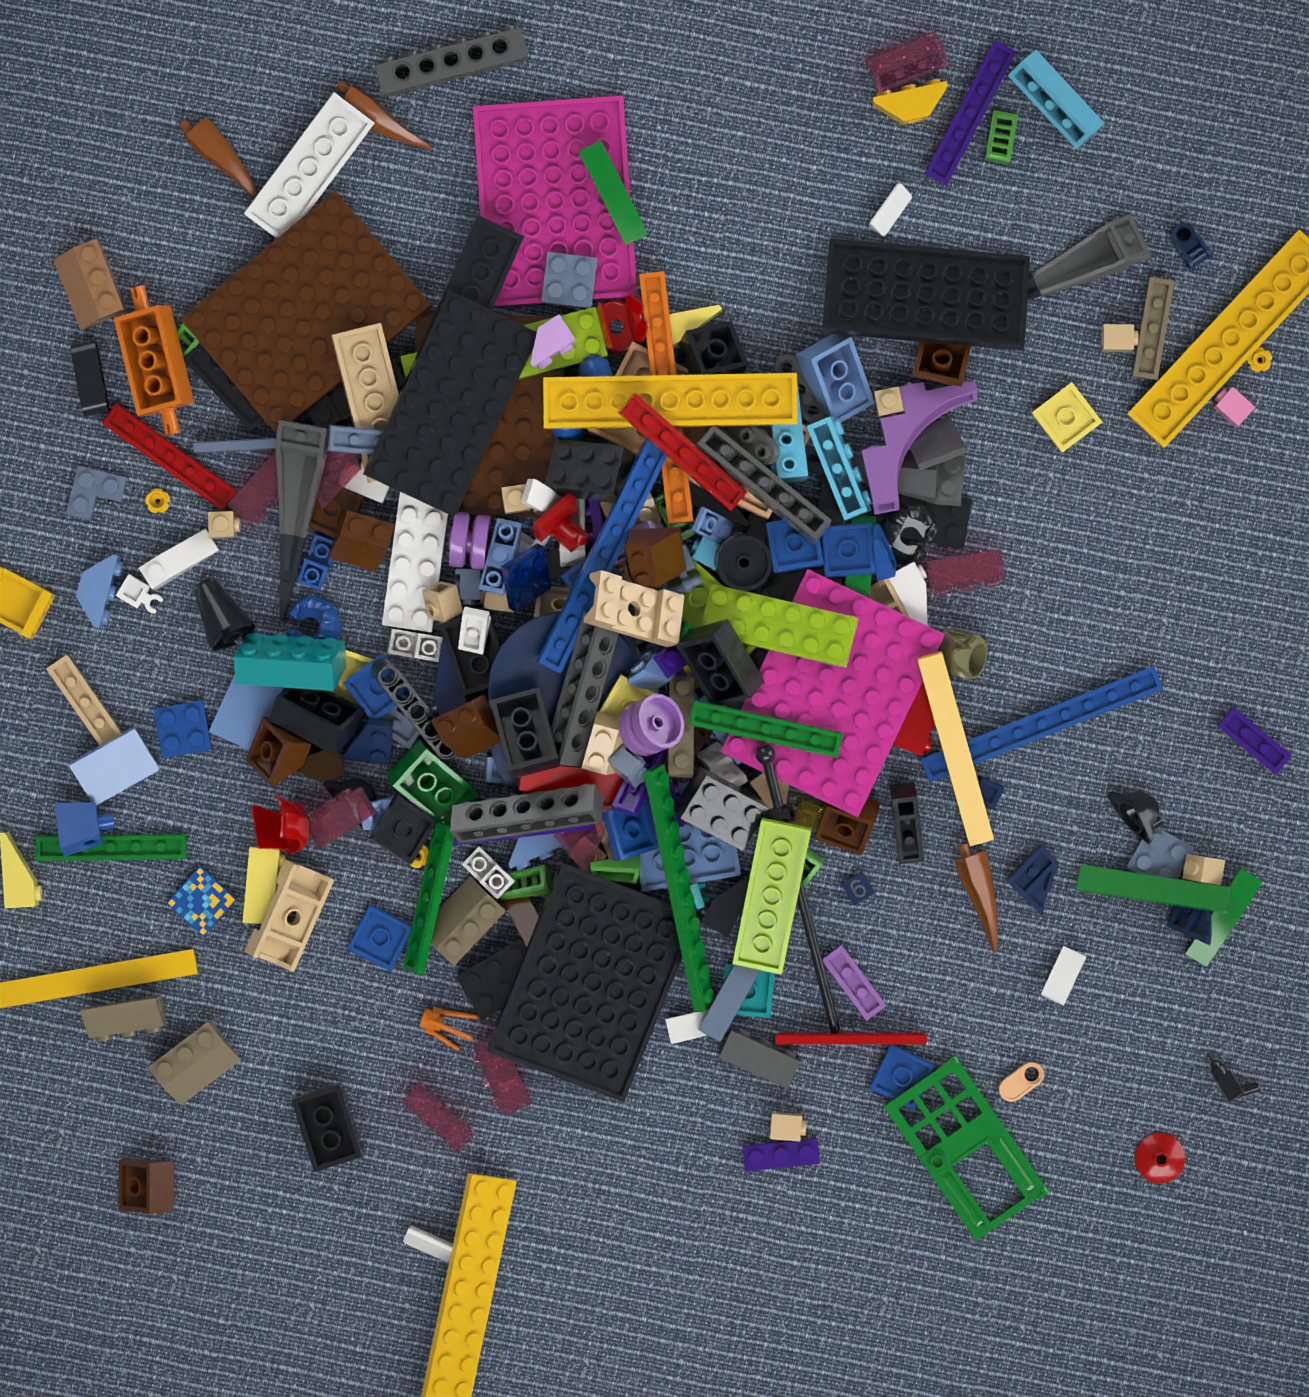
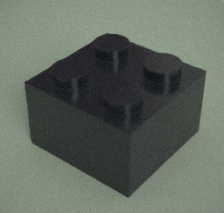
M732 321L686 330L679 342V347L690 375L744 374L748 367V362Z

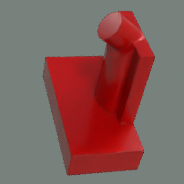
M567 493L533 523L534 537L540 542L551 535L572 553L577 547L586 544L589 534L570 519L577 512L576 498L571 493Z

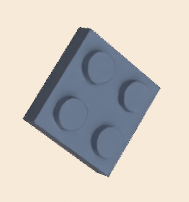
M547 252L541 302L592 308L598 258Z
M1157 828L1152 831L1153 840L1150 844H1147L1142 839L1140 840L1126 868L1139 874L1178 879L1184 869L1186 854H1192L1195 848Z

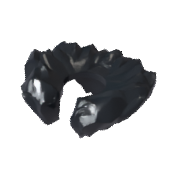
M903 503L899 510L891 511L890 514L884 516V520L881 522V528L896 558V562L900 564L916 563L924 559L926 551L919 544L908 545L901 540L900 533L904 528H916L925 542L933 541L938 532L936 522L932 520L929 511L921 504L912 506L908 503Z

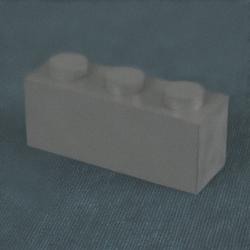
M738 1027L736 1031L731 1029L719 1054V1058L788 1089L800 1064V1059L796 1058L797 1053L787 1048H783L782 1051L773 1048L775 1043L762 1037L757 1041L750 1037L751 1033L742 1028Z

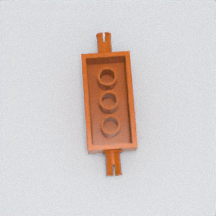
M145 285L137 286L135 289L130 288L135 311L115 317L114 322L137 416L161 415L165 436L175 435V433H181L175 411L177 408L194 404V399L172 308L167 305L150 307Z

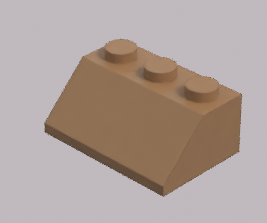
M98 239L76 246L54 259L80 330L127 313L106 254Z

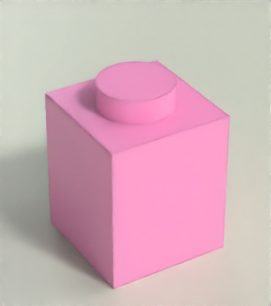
M1234 387L1228 391L1223 389L1214 399L1217 404L1213 407L1235 428L1255 408Z

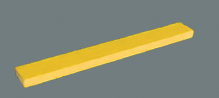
M939 651L918 657V665L969 846H974L994 840L943 654Z
M195 949L0 982V1008L198 974Z

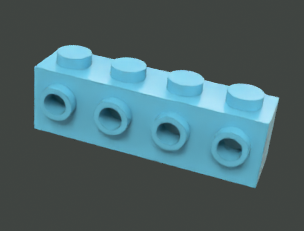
M1037 50L1026 57L1008 75L1076 149L1105 124Z
M798 383V425H765L766 428L770 427L771 438L778 444L780 449L779 459L776 463L770 465V471L785 483L807 481L808 478Z
M830 416L808 425L807 429L844 520L871 511L870 505L872 501L868 490L864 491L860 481H863V476L858 466L854 468L851 460L854 454L850 444H845L841 435L845 432L840 420L835 421V418Z

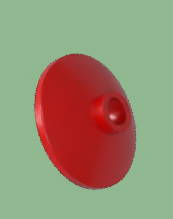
M1154 1133L1145 1137L1137 1146L1135 1164L1139 1173L1148 1181L1167 1183L1174 1180L1182 1172L1185 1164V1152L1180 1142L1173 1136L1165 1133ZM1162 1154L1166 1159L1164 1163L1159 1164L1156 1159L1158 1155Z

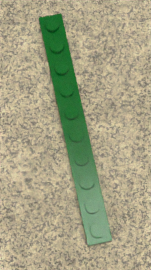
M656 764L643 773L694 1012H704L714 1003V991L711 989L709 968L706 965L704 944L701 941L699 920L696 917L694 896L691 893L689 872L686 869L684 860V848L681 845L679 836V824L676 821L674 812V800L671 797L669 788V776L666 773L665 764Z

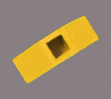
M933 79L925 82L926 86L916 88L915 84L901 87V91L892 93L891 90L880 91L876 93L877 97H873L872 104L875 108L902 125L927 120L945 93L948 84L947 81L941 82L940 79Z

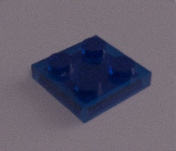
M538 543L501 566L510 610L518 611L551 589L544 546Z

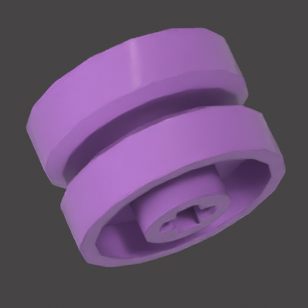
M457 512L454 515L453 527H451L449 566L462 568L466 563L467 553H470L471 568L484 570L489 549L491 516L478 514L475 517L473 529H470V515L464 512Z
M652 694L631 703L623 709L618 722L619 734L624 745L631 752L639 756H651L676 745L680 741L684 731L683 715L678 705L671 698L663 694Z

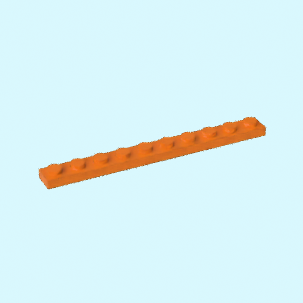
M665 272L639 274L642 303L645 307L643 311L644 321H648L646 338L651 376L677 375ZM675 427L683 434V427ZM667 457L662 466L668 524L694 522L689 476Z

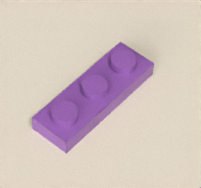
M842 945L823 958V963L866 1021L887 1006Z

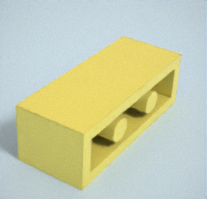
M249 847L243 923L262 924L279 884L275 883V880L286 859V855H282L281 850Z

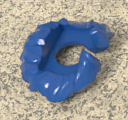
M309 595L303 600L297 601L289 610L288 616L295 621H301L309 617L315 618L320 626L319 632L311 637L312 639L334 638L340 640L339 635L342 632V624L340 623V616L337 614L338 610L334 608L333 603L326 602L321 597ZM289 629L286 632L287 637L299 638L304 636L296 629Z

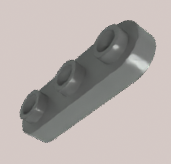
M791 355L779 357L775 363V373H785L782 370V366L790 364L792 370L789 373H797L798 385H802L805 388V392L799 394L802 418L812 424L822 420L825 412L803 377L798 360ZM812 406L818 409V413L814 416L808 412V409Z
M723 426L749 454L763 465H773L779 459L780 449L778 444L761 426Z

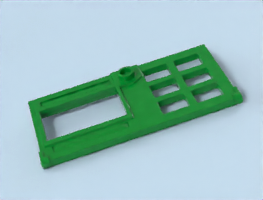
M954 1055L946 1060L945 1064L883 1107L977 1241L1037 1198H1042L1050 1190L1043 1184L959 1062V1058ZM954 1071L965 1089L950 1099L939 1083V1080ZM934 1085L945 1103L930 1113L920 1099L919 1094ZM970 1095L981 1110V1113L969 1122H966L955 1105ZM913 1099L925 1117L910 1127L898 1109ZM950 1109L961 1127L946 1136L935 1118ZM930 1123L941 1141L926 1150L915 1135V1132ZM985 1143H988L1024 1195L1022 1199L990 1221L952 1168V1166Z

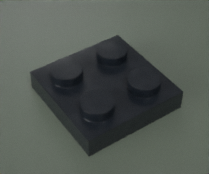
M394 795L369 838L412 865L437 821L400 796Z

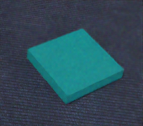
M725 963L723 985L735 964ZM760 970L736 1015L771 1018L775 973Z

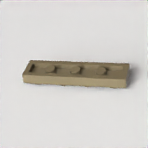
M1149 277L1132 377L1158 380L1175 282L1173 280Z
M673 676L668 682L667 697L671 698L678 705L683 715L684 731L680 741L667 749L666 773L669 777L692 778L694 726L688 724L694 702V678Z

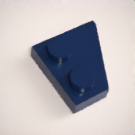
M368 718L362 730L354 736L351 745L344 749L342 760L390 765L394 721Z
M1039 844L1005 881L1037 912L1042 914L1059 861Z
M1175 906L1167 927L1210 945L1211 911Z

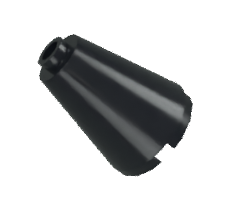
M206 579L197 585L195 596L207 642L213 651L230 648L236 645L234 642L236 639L242 637L244 640L247 634L254 632L255 625L253 621L216 580Z

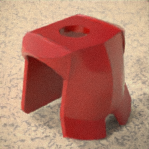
M629 295L625 301L614 300L604 304L598 303L597 315L606 348L612 353L627 352L632 342H643L647 334L648 321H644L642 317L645 307L633 295ZM614 320H620L624 324V331L620 334L612 333L610 323Z
M274 793L281 808L276 813L258 805H252L255 836L259 849H279L282 852L294 854L303 849L309 840V819L302 803L289 801Z

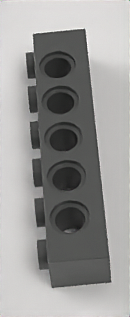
M515 25L502 28L500 33L491 35V32L480 33L476 35L477 39L467 41V38L452 41L453 45L443 47L442 44L434 45L428 48V52L420 54L418 51H411L405 53L404 58L394 60V57L382 59L379 61L380 64L375 65L382 95L384 98L529 61L521 27L516 28ZM498 42H503L507 45V49L504 53L498 54L493 50L494 45ZM478 48L482 50V57L478 60L471 59L469 53L472 49ZM456 55L458 57L457 64L447 66L445 64L446 57ZM425 61H431L434 64V68L431 72L425 73L420 70L421 64ZM402 67L410 70L409 76L405 79H399L396 76L397 70Z
M715 425L698 442V449L813 545L817 543L830 527L832 520Z
M588 612L583 613L551 727L560 765L581 767L619 635L617 632L584 623V617Z
M583 784L578 787H562L551 791H535L531 794L510 795L509 797L497 799L488 798L477 802H463L462 804L452 805L450 832L461 844L602 823L603 796L595 784Z

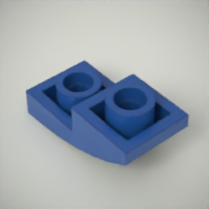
M320 533L315 534L297 582L316 590H321L333 562V559L328 558L333 541L332 538Z

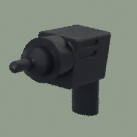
M1207 1053L1211 1061V1073L1228 1101L1231 1102L1236 1098L1261 1091L1256 1082L1240 1086L1232 1071L1227 1070L1225 1065L1220 1064L1218 1060H1214L1211 1053Z

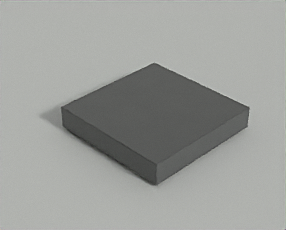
M950 416L929 424L909 448L920 471L967 453L966 447Z

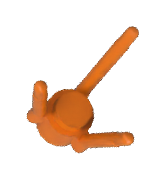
M434 1007L433 1010L426 1008L419 1026L426 1029L425 1033L433 1035L456 1051L460 1047L438 1033L441 1029L469 1041L473 1040L472 1036L443 1024L445 1018L441 1015L477 1019V1014L444 1010L438 1007Z

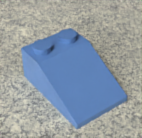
M831 334L796 354L803 377L827 417L831 416L835 418V421L839 419L840 422H843L875 403L852 336Z

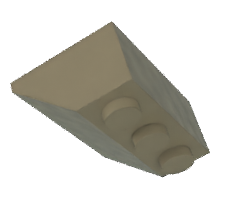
M470 875L438 909L431 944L455 966L507 909Z
M162 995L91 1006L81 1010V1016L89 1039L96 1038L97 1042L111 1040V1035L120 1033L121 1038L136 1036V1031L146 1029V1034L160 1032L161 1027L167 1025Z
M210 1020L151 1064L148 1069L161 1086L182 1105L242 1059L214 1022Z

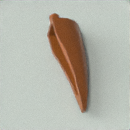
M340 81L335 89L345 95L343 98L345 101L374 122L370 130L412 146L428 150L433 148L403 127L373 97L355 85L349 87Z
M207 117L194 127L186 119L181 122L179 127L186 134L185 141L203 159L223 171L255 199L258 191L232 146Z
M968 843L958 845L961 857L954 859L961 883L978 913L993 953H996L998 943L997 907L986 850L970 853Z

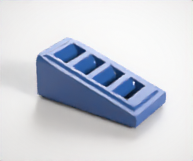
M875 524L873 529V551L876 578L880 581L895 577L896 558L881 526Z

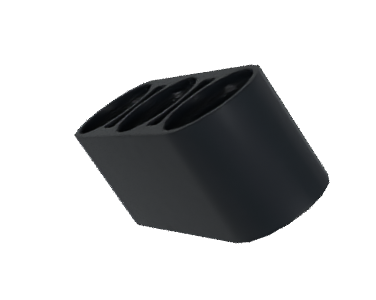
M91 341L71 345V356L84 417L110 412L97 342Z

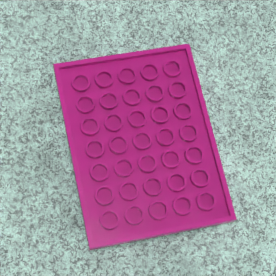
M623 95L473 106L480 215L524 236L494 307L546 304L541 301L547 252L598 258L593 300L627 298L629 295L638 297L634 242L628 245L624 244L578 152L601 140L630 197Z
M807 569L792 603L859 619L847 668L769 650L759 670L765 682L751 698L745 699L741 710L843 733L838 758L731 734L728 735L721 753L765 773L763 764L758 762L755 757V752L757 748L769 745L775 751V758L772 762L778 780L851 815L859 817L923 682L917 658L937 652L945 634Z

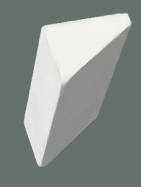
M901 183L896 184L869 223V227L881 236H885L912 199V195Z
M411 1225L408 1228L403 1240L405 1244L445 1262H449L453 1243Z

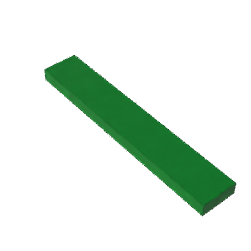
M697 700L693 702L688 724L838 758L843 733Z
M437 822L433 829L403 969L424 975L454 842V836L450 832L451 825Z
M187 834L102 835L103 843L101 845L68 856H63L58 835L35 836L36 861L187 859Z
M1080 865L1076 888L1077 891L1226 914L1228 913L1231 887Z

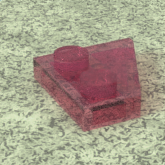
M335 451L327 454L317 493L321 508L326 507L361 470L356 453Z
M603 816L602 823L595 824L594 829L555 833L553 835L575 864L583 871L587 872L605 834L606 827Z

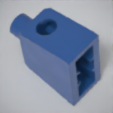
M93 802L54 803L60 849L63 856L101 845L103 843L101 830L115 828L113 813L99 815L96 804Z

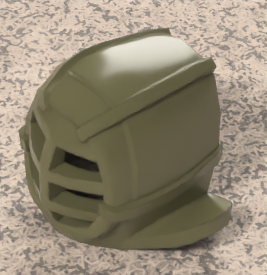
M956 627L944 629L942 633L945 636L937 652H942L947 672L962 679L977 678L986 664L988 641L981 638L979 633H969Z

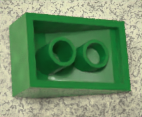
M420 739L385 775L395 789L437 822L448 825L451 824L452 805L468 801L472 802L479 794L467 780Z

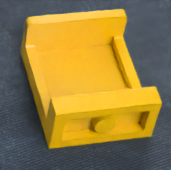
M0 567V623L19 632L28 639H33L56 595Z

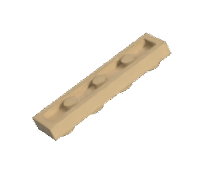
M68 654L46 668L99 745L122 733Z

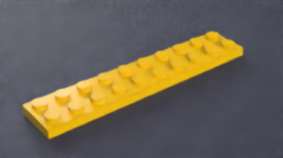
M1298 230L1127 413L1162 448L1169 444L1308 295L1309 238L1301 230Z
M797 373L543 377L544 429L634 428L618 413L633 393L640 396L674 427L798 425Z
M468 1173L421 1397L472 1396L517 1182L513 1179Z

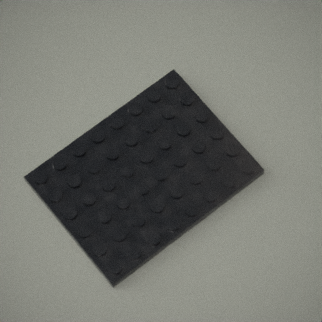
M561 862L486 1051L624 1102L682 959L672 905Z

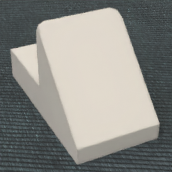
M464 607L458 649L483 654L491 621L490 612Z

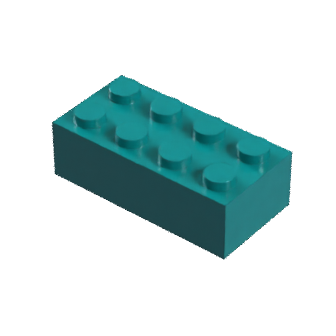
M251 633L246 635L234 655L235 683L243 685L334 691L346 669L345 641H339L334 638L312 639L309 636L297 638L287 637L283 634L269 636L261 633Z

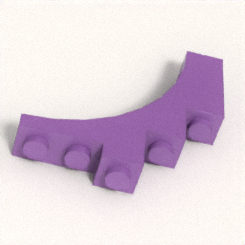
M963 381L962 387L955 385L947 387L935 386L927 391L925 390L924 382H909L899 387L904 414L899 415L895 413L887 415L885 418H880L885 446L873 445L862 450V461L875 515L899 510V473L904 457L913 441L929 424L941 415L959 406L978 401L975 381Z

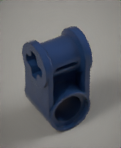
M1180 223L1171 229L1169 234L1170 241L1191 272H1194L1196 266L1205 260L1213 259L1210 249L1191 224ZM1179 228H1183L1188 232L1186 242H1182L1177 238L1176 233ZM1200 252V255L1193 259Z

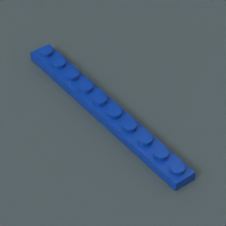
M647 438L536 661L558 673L562 672L575 645L583 613L589 612L594 604L596 586L589 579L590 573L600 570L611 572L629 535V529H632L667 458Z
M1155 666L967 740L973 765L1163 690ZM943 751L920 759L929 783L949 775Z

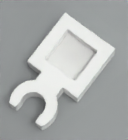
M129 573L116 593L117 597L137 609L142 602L150 613H156L157 611L150 606L151 600L163 601L159 594L147 593L150 585Z

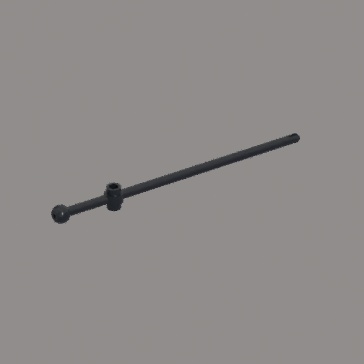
M769 745L759 747L755 752V757L758 762L763 764L773 803V808L769 809L766 813V819L785 823L794 821L795 810L793 806H786L781 798L772 762L775 758V751ZM801 879L797 902L831 1033L837 1034L840 1031L803 880Z

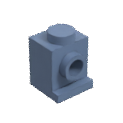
M455 569V574L460 575V579H456L455 585L458 588L461 605H475V600H480L481 596L479 585L482 578V570Z
M623 744L608 760V763L616 774L636 789L640 783L645 781L643 772L647 770L644 767L646 762L641 756L633 754Z

